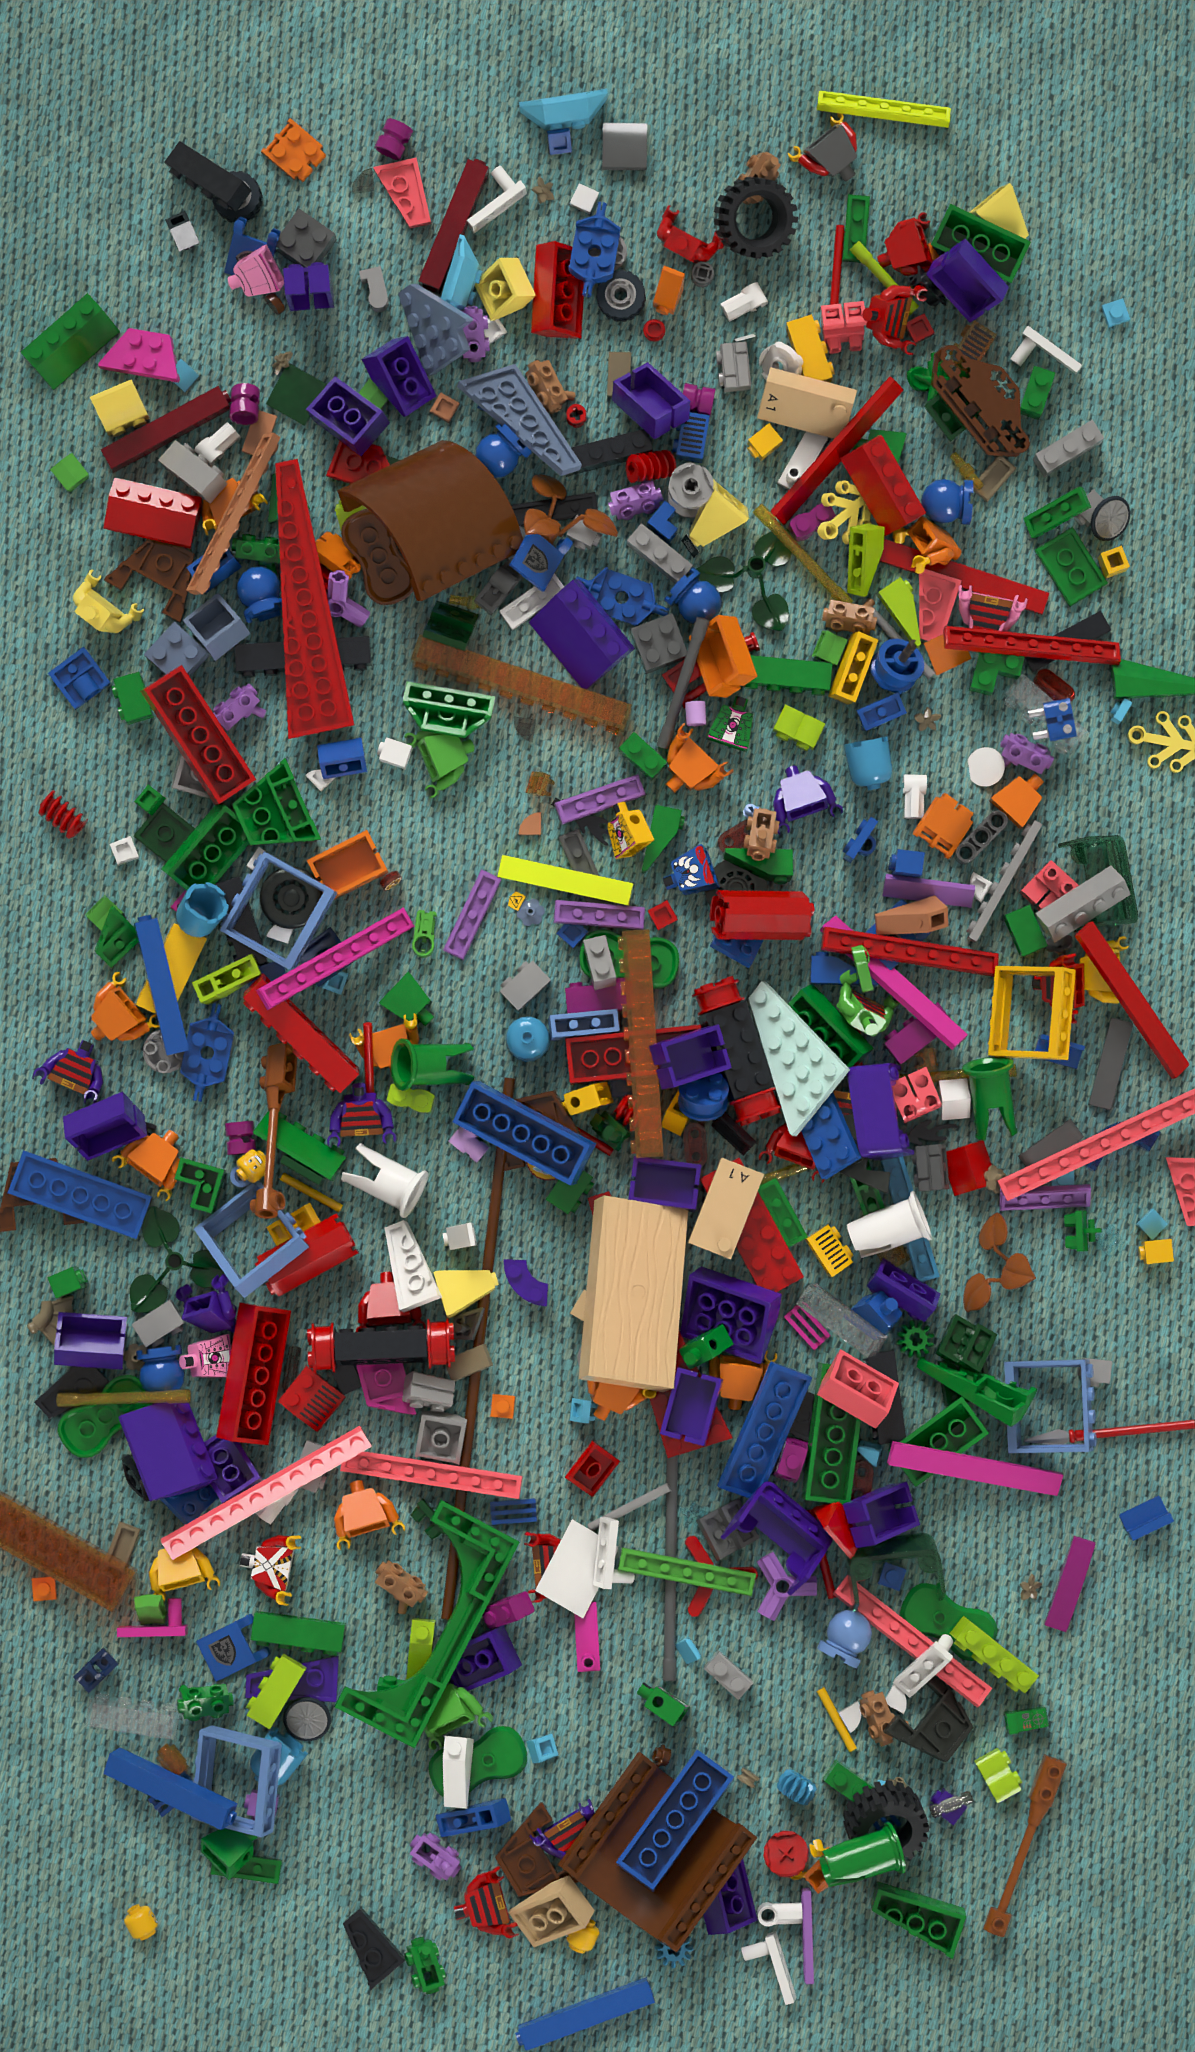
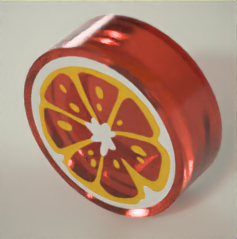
M392 871L380 881V886L384 891L390 890L402 880V876L398 871Z

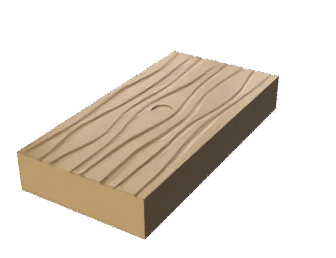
M605 1195L594 1200L579 1379L660 1392L674 1389L688 1210Z

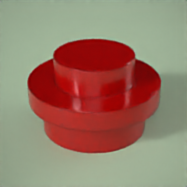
M657 319L647 321L643 328L645 338L652 342L660 341L665 335L664 324Z

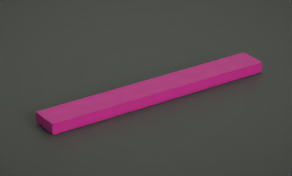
M403 907L257 989L256 992L266 1009L269 1010L415 926Z
M836 915L820 929L822 933L824 927L853 931ZM846 954L847 956H849V957L854 961L852 955ZM869 958L868 968L870 976L951 1050L966 1039L968 1034L895 968L889 970L879 959Z
M895 1441L892 1442L887 1460L888 1465L1054 1496H1058L1063 1474L1057 1471Z

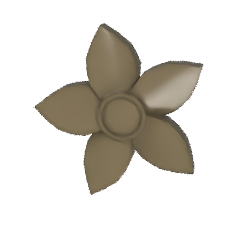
M538 177V186L533 187L531 190L538 195L539 203L541 204L546 200H554V195L550 191L553 183L544 184L543 179Z
M291 351L284 354L280 353L274 357L277 362L271 367L275 369L276 375H278L281 368L289 367V360L293 355Z
M929 707L924 710V714L918 713L914 715L915 720L919 722V731H923L927 727L936 731L934 721L939 720L941 715H931Z
M1033 1574L1030 1575L1028 1583H1020L1023 1589L1021 1591V1600H1027L1029 1597L1037 1598L1036 1589L1042 1583L1035 1582Z

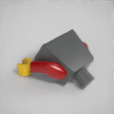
M837 113L840 120L836 121L830 116L832 127L804 149L803 152L805 154L802 155L800 148L794 146L793 148L798 154L792 156L788 153V156L792 162H798L812 173L822 177H833L839 173L846 182L856 174L849 164L857 158L856 133L849 124L843 122L844 115Z

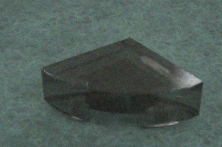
M372 168L362 171L352 185V194L374 192Z
M514 716V726L518 734L524 740L533 743L536 720Z

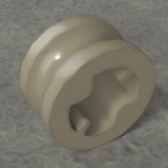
M742 1767V1774L737 1775V1778L749 1787L754 1788V1782L759 1781L760 1778Z

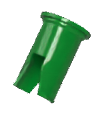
M401 1038L396 1041L391 1055V1074L394 1084L402 1091L408 1090L412 1085H470L475 1077L455 1070H446V1056L459 1055L473 1051L474 1048L470 1043L411 1044L409 1040Z
M986 1057L972 1060L962 1066V1072L969 1075L976 1130L975 1138L978 1140H986L989 1122L988 1109L999 1107L1011 1136L1018 1133L1009 1070L1014 1067V1061L1010 1058Z
M890 1822L884 1823L880 1831L844 1841L822 1851L824 1856L819 1859L822 1874L828 1887L857 1882L892 1870L902 1874L905 1873L906 1869L900 1840Z

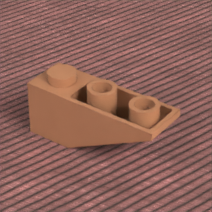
M934 895L875 914L876 934L929 933L948 927V907Z

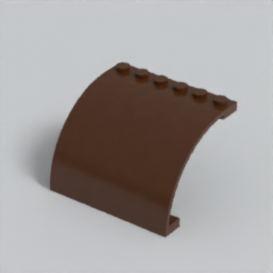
M441 440L337 490L344 512H350L358 507L365 506L387 529L407 564L412 577L410 582L416 601H423L516 554L523 542L521 530L512 506L495 477L475 455L451 441Z
M638 1752L558 1863V1866L627 1919L673 1951L678 1952L757 1837L740 1823L735 1824L713 1809L653 1893L616 1865V1861L675 1781L645 1755Z

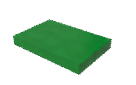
M1073 527L1034 550L1069 607L1108 584Z

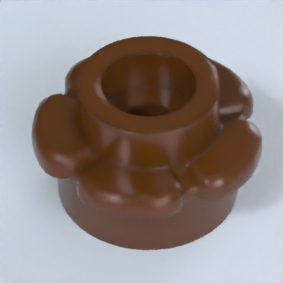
M664 1744L654 1749L652 1760L655 1761L658 1767H666L668 1765L671 1749L666 1748Z

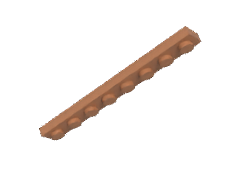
M275 433L263 434L186 589L191 594L201 595L210 587V579L213 573L218 570L220 559L223 553L228 550L230 546L229 541L240 526L239 520L242 514L248 510L249 500L258 490V482L261 476L268 470V462L271 456L278 450V442L281 437Z

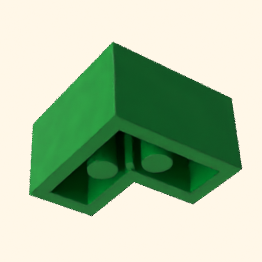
M978 652L969 691L991 696L997 675L1017 680L1020 677L1025 656Z
M181 1157L174 1179L196 1185L190 1207L213 1214L227 1170Z

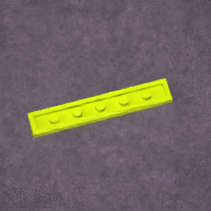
M819 91L817 102L818 111L949 128L951 108L827 91Z
M502 855L497 876L628 906L634 885L629 882Z

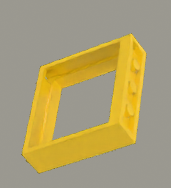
M995 966L988 1055L1006 1058L1068 1060L1076 970L1065 967ZM1013 975L1055 976L1048 1052L1007 1050Z

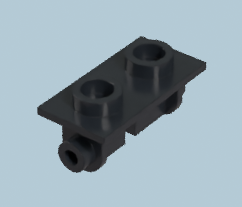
M918 265V273L910 275L907 279L908 286L914 289L917 285H923L928 291H921L920 295L927 298L925 302L929 306H937L939 302L946 306L945 295L926 275L928 271L923 270Z

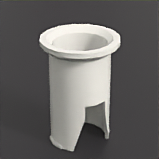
M360 1143L355 1150L381 1170L375 1181L343 1172L342 1182H347L399 1209L400 1216L406 1218L416 1206L425 1189L428 1172L424 1170L421 1173H416Z
M914 1191L910 1192L907 1200L872 1212L847 1224L855 1250H859L861 1258L885 1252L922 1237L927 1238L929 1241L932 1240L927 1219Z

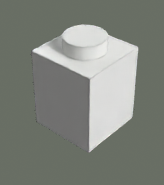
M386 737L385 742H380L377 755H380L379 760L381 762L406 770L413 748L411 745Z

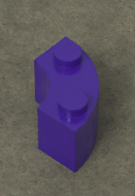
M504 1259V1271L513 1290L524 1300L535 1305L547 1307L548 1283L540 1282L531 1275L528 1270L527 1260Z

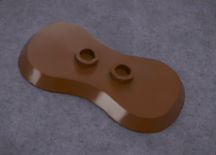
M368 509L360 510L348 517L342 525V540L346 548L358 559L362 567L364 586L368 596L380 605H392L406 599L413 592L410 582L412 577L404 558L399 554L395 542L387 529Z

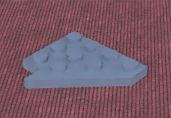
M410 284L398 293L427 376L435 375L470 350L463 328L473 321L472 317L418 284Z

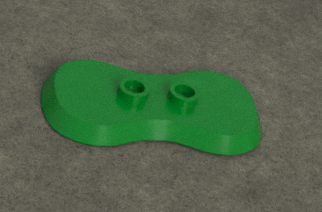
M606 929L593 931L584 939L606 935L616 979H631L645 987L661 989L669 986L676 978L679 968V953L675 945L669 940L659 937L630 940ZM582 943L580 966L584 974L591 978L584 952V943Z
M133 1375L118 1376L106 1385L102 1393L94 1401L87 1405L73 1408L62 1416L57 1429L60 1440L77 1457L89 1458L95 1456L105 1448L114 1434L122 1430L118 1417L154 1404L153 1398L142 1388L141 1382L137 1377Z
M921 1583L914 1586L902 1603L900 1616L925 1636L940 1639L944 1634L951 1636L953 1644L950 1649L963 1660L976 1661L971 1657L973 1652L968 1648L964 1652L954 1644L956 1639L949 1634L963 1616L996 1640L998 1628L990 1614L980 1609L966 1608L956 1604L936 1585Z
M507 1726L494 1727L473 1743L469 1793L485 1781L512 1778L521 1773L527 1764V1750L521 1736L515 1729ZM444 1748L437 1751L429 1762L430 1779L434 1788L442 1797H444Z

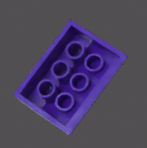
M574 579L569 582L529 621V624L584 692L635 649L580 579Z
M701 1266L689 1275L680 1333L682 1337L693 1339L723 1324L734 1343L724 1352L761 1364L779 1315L782 1294ZM714 1340L709 1341L710 1347L716 1345Z
M186 1395L167 1399L118 1417L150 1502L203 1489L218 1479Z

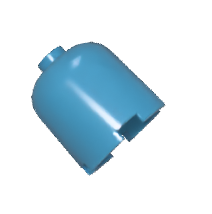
M888 736L844 744L850 777L856 785L867 786L868 790L881 788V783L891 778L892 763Z
M206 882V884H193L186 891L176 912V922L180 929L192 937L209 935L227 914L229 905L224 898L225 893L218 886Z
M521 1017L509 1026L506 1034V1046L516 1059L524 1062L535 1061L547 1052L550 1045V1034L547 1027L539 1019Z
M271 1727L264 1738L282 1743L278 1778L279 1786L288 1780L308 1753L301 1751L303 1745L288 1732L282 1735L278 1733L279 1728ZM256 1749L250 1759V1766L257 1782H259L262 1752L259 1749Z

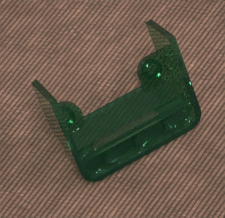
M1120 835L1088 836L1059 843V848H1071L1070 855L1073 861L1078 865H1084L1086 881L1112 866L1125 879L1131 895L1088 922L1093 921L1098 930L1136 923L1138 920V910L1124 839ZM1080 926L1074 932H1079L1084 926Z
M928 1533L894 1536L876 1545L858 1548L851 1559L845 1554L853 1611H857L860 1604L856 1582L869 1579L873 1572L872 1563L917 1558L918 1565L922 1571L934 1573L938 1601L943 1600L946 1594L941 1558L934 1538Z

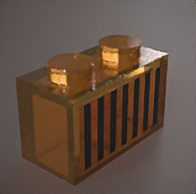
M974 320L971 326L968 324L965 326L960 335L963 339L959 344L955 342L954 346H957L966 358L981 361L997 334ZM952 356L950 357V359L955 363L954 366L958 367L960 370H963L965 372L967 371V369H961L958 366L957 363H962L961 359L959 361H954Z

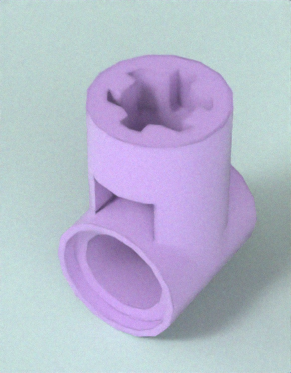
M705 701L686 702V725L692 727L706 725Z
M459 1127L448 1140L463 1154L465 1152L469 1154V1157L476 1163L489 1149V1146L483 1141L480 1142L476 1139L477 1135L462 1127Z

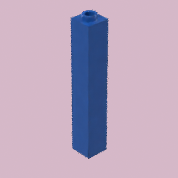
M151 915L138 917L139 922L134 923L165 1055L188 1051L189 1047L158 919H152Z
M121 1747L109 1754L103 1774L219 1830L232 1825L237 1816L235 1810L238 1803Z
M645 1977L518 2025L519 2032L515 2033L519 2045H524L525 2050L528 2051L655 2003V1998L648 1979Z

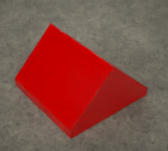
M983 1140L946 1151L948 1177L954 1196L986 1187L987 1181L984 1178V1174L992 1164Z
M592 1440L566 1473L565 1478L593 1497L619 1464L620 1460Z
M840 1502L814 1507L813 1511L823 1528L851 1559L858 1548L855 1546L850 1530L853 1525L852 1523L848 1524L843 1505Z

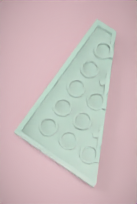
M761 981L750 995L749 1002L788 1131L792 1136H797L850 1069L767 982Z

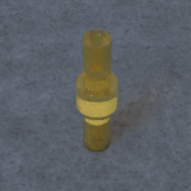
M954 452L950 459L960 469L959 473L964 479L973 480V486L980 490L984 484L974 473V468L969 463L966 464L960 455Z
M450 595L449 604L466 606V609L472 610L476 608L482 609L474 602L476 596L468 595V597Z

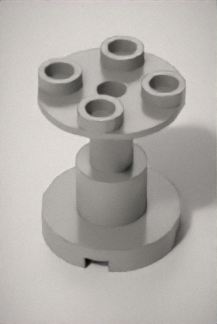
M685 463L674 470L669 480L667 497L668 503L676 509L675 513L684 518L696 517L699 508L708 502L713 492L714 482L710 472L705 467L695 465V463Z

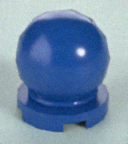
M498 423L495 426L499 430L497 434H489L481 439L476 447L475 454L495 478L505 477L512 473L518 465L519 456L523 455L527 458L533 453L519 441L518 436L506 424L502 426Z
M946 479L936 480L929 484L921 499V504L926 511L925 515L938 523H949L958 518L961 524L970 525L973 504H969L968 501H970L971 493H973V480H963V484L960 486L954 481Z
M252 567L242 573L238 580V598L243 605L248 607L243 611L247 623H252V619L259 618V622L281 615L280 581L277 575L268 568Z
M693 567L690 569L692 574L688 577L684 575L669 591L672 596L664 598V601L670 607L678 604L679 613L691 624H695L697 617L711 621L719 614L722 604L720 593L716 587L707 581H699L701 573Z
M175 1345V1350H172L171 1346L146 1349L147 1354H143L142 1350L136 1351L137 1360L143 1359L144 1362L140 1369L142 1388L155 1398L166 1399L174 1396L181 1389L185 1378L184 1369L180 1367L179 1361L176 1359L178 1354H182L181 1345Z

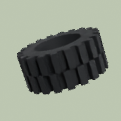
M745 177V180L738 179L733 182L734 186H727L724 189L727 192L725 196L720 195L718 201L722 203L720 207L715 206L714 209L715 213H719L718 218H714V225H718L720 228L716 230V233L719 237H723L724 240L721 242L725 246L730 247V250L734 253L757 259L772 257L773 252L780 253L783 250L781 245H788L791 242L787 238L789 234L795 235L796 229L792 228V223H798V217L793 216V211L798 210L796 204H791L790 202L794 198L790 193H785L786 188L783 185L776 184V181L759 177ZM759 195L769 203L772 211V221L766 233L756 239H748L741 234L737 227L736 214L739 206L745 199Z
M886 1780L883 1786L878 1781L874 1782V1788L869 1789L868 1785L863 1787L864 1793L861 1795L856 1792L853 1795L855 1801H848L846 1805L848 1811H844L843 1814L845 1819L843 1823L849 1840L867 1835L871 1826L880 1818L898 1815L907 1819L905 1825L896 1832L904 1858L908 1857L911 1860L915 1857L913 1851L917 1850L920 1852L923 1849L921 1842L926 1843L928 1839L926 1832H929L928 1819L917 1794L913 1792L912 1788L909 1786L905 1788L901 1782H897L896 1786H894L892 1781Z

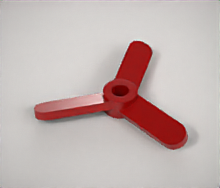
M695 1536L687 1537L685 1546L696 1562L714 1565L698 1538ZM731 1567V1569L756 1573L755 1580L758 1577V1571L755 1567ZM698 1587L688 1607L689 1615L693 1617L700 1616L714 1589Z

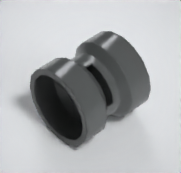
M707 262L697 263L692 269V282L695 286L702 288L711 284L714 277L713 267Z

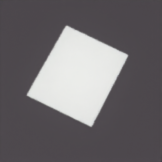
M572 1519L535 1590L581 1618H584L599 1587L593 1585L598 1534Z

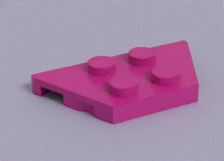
M129 328L98 363L100 369L178 383L180 381L176 368V356L173 352V339L168 334Z
M403 1363L356 1365L367 1407L417 1415L415 1408L409 1406L410 1403L402 1401L406 1377Z

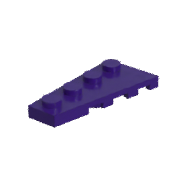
M339 1655L301 1663L307 1668L288 1700L312 1697L323 1702H337ZM272 1669L246 1675L245 1698H252V1696L257 1698L261 1691L258 1688L264 1676L269 1678L273 1671Z

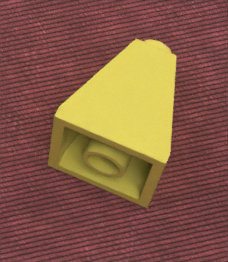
M1010 183L996 189L969 212L1026 239L1029 236L1013 186Z
M714 479L712 495L708 502L699 508L689 530V538L697 547L699 545L704 547L749 519L747 507Z
M490 1270L433 1272L435 1282L442 1295L441 1301L446 1317L449 1319L495 1290V1286L499 1285L495 1272L490 1273Z

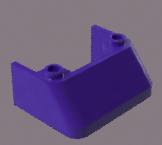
M893 1063L849 1067L850 1071L847 1073L858 1149L861 1156L882 1161L914 1155V1150L907 1149L909 1147L908 1135L899 1130L892 1086L896 1084V1080H899L898 1071L901 1070V1066Z
M764 1482L758 1487L735 1514L721 1535V1538L724 1540L736 1528L743 1533H749L756 1526L787 1552L789 1557L786 1560V1568L796 1578L787 1592L790 1596L809 1580L833 1541L832 1537L815 1517L772 1482Z

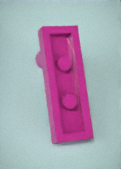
M168 1598V1625L119 1626L117 1628V1637L186 1636L188 1634V1625H182V1598Z
M591 1602L584 1618L574 1614L578 1672L600 1671L597 1603Z

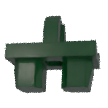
M606 1111L601 1115L595 1114L590 1121L591 1129L618 1152L623 1141L631 1135L622 1124Z
M421 1499L417 1503L418 1506L411 1513V1517L418 1524L427 1516L431 1519L435 1512L424 1499ZM432 1523L424 1530L431 1540L441 1534H445L435 1523Z

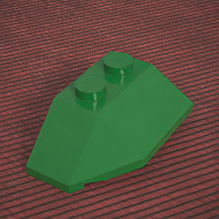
M409 681L406 682L403 697L404 706L420 730L466 738L491 719L495 696Z

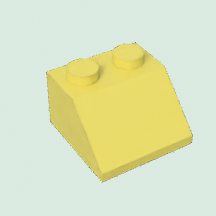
M499 258L482 274L480 283H475V288L491 321L524 308L536 296L519 258Z

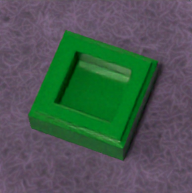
M147 785L134 802L153 816L166 798L150 785Z

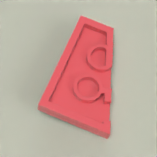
M417 158L373 167L410 229L431 224Z
M924 569V572L919 574L920 639L929 641L943 634L944 627L948 625L962 580Z
M1166 1157L1186 1225L1195 1226V1158Z

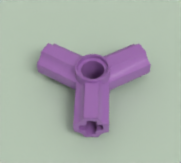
M336 570L329 574L327 593L331 616H341L361 628L368 619L370 611L349 599V576L345 574V571Z
M771 1552L756 1561L771 1586L757 1612L775 1621L786 1599L790 1596L787 1592L796 1578L786 1574L774 1552ZM811 1576L791 1596H817V1577ZM780 1580L788 1582L789 1586L785 1592H779L776 1589V1584Z

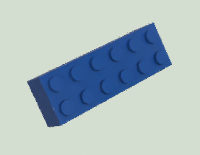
M480 1081L471 1083L452 1121L568 1185L577 1184L597 1144Z
M696 1750L616 1861V1865L654 1893L732 1784L734 1776L699 1750Z

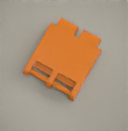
M289 118L288 124L279 134L276 133L274 135L275 139L266 149L263 148L261 153L293 180L298 178L304 182L313 172V169L308 164L311 163L317 167L326 157V154L322 151L323 145Z
M327 531L319 537L320 539L315 540L320 563L331 571H345L350 580L353 573H358L361 570L358 559L346 548L342 537L335 533L333 535Z
M943 793L940 798L935 797L913 831V835L921 837L929 843L928 846L931 848L935 847L944 854L945 858L949 859L973 824V821L970 819L974 813L962 804H959L954 809L958 801L947 793Z

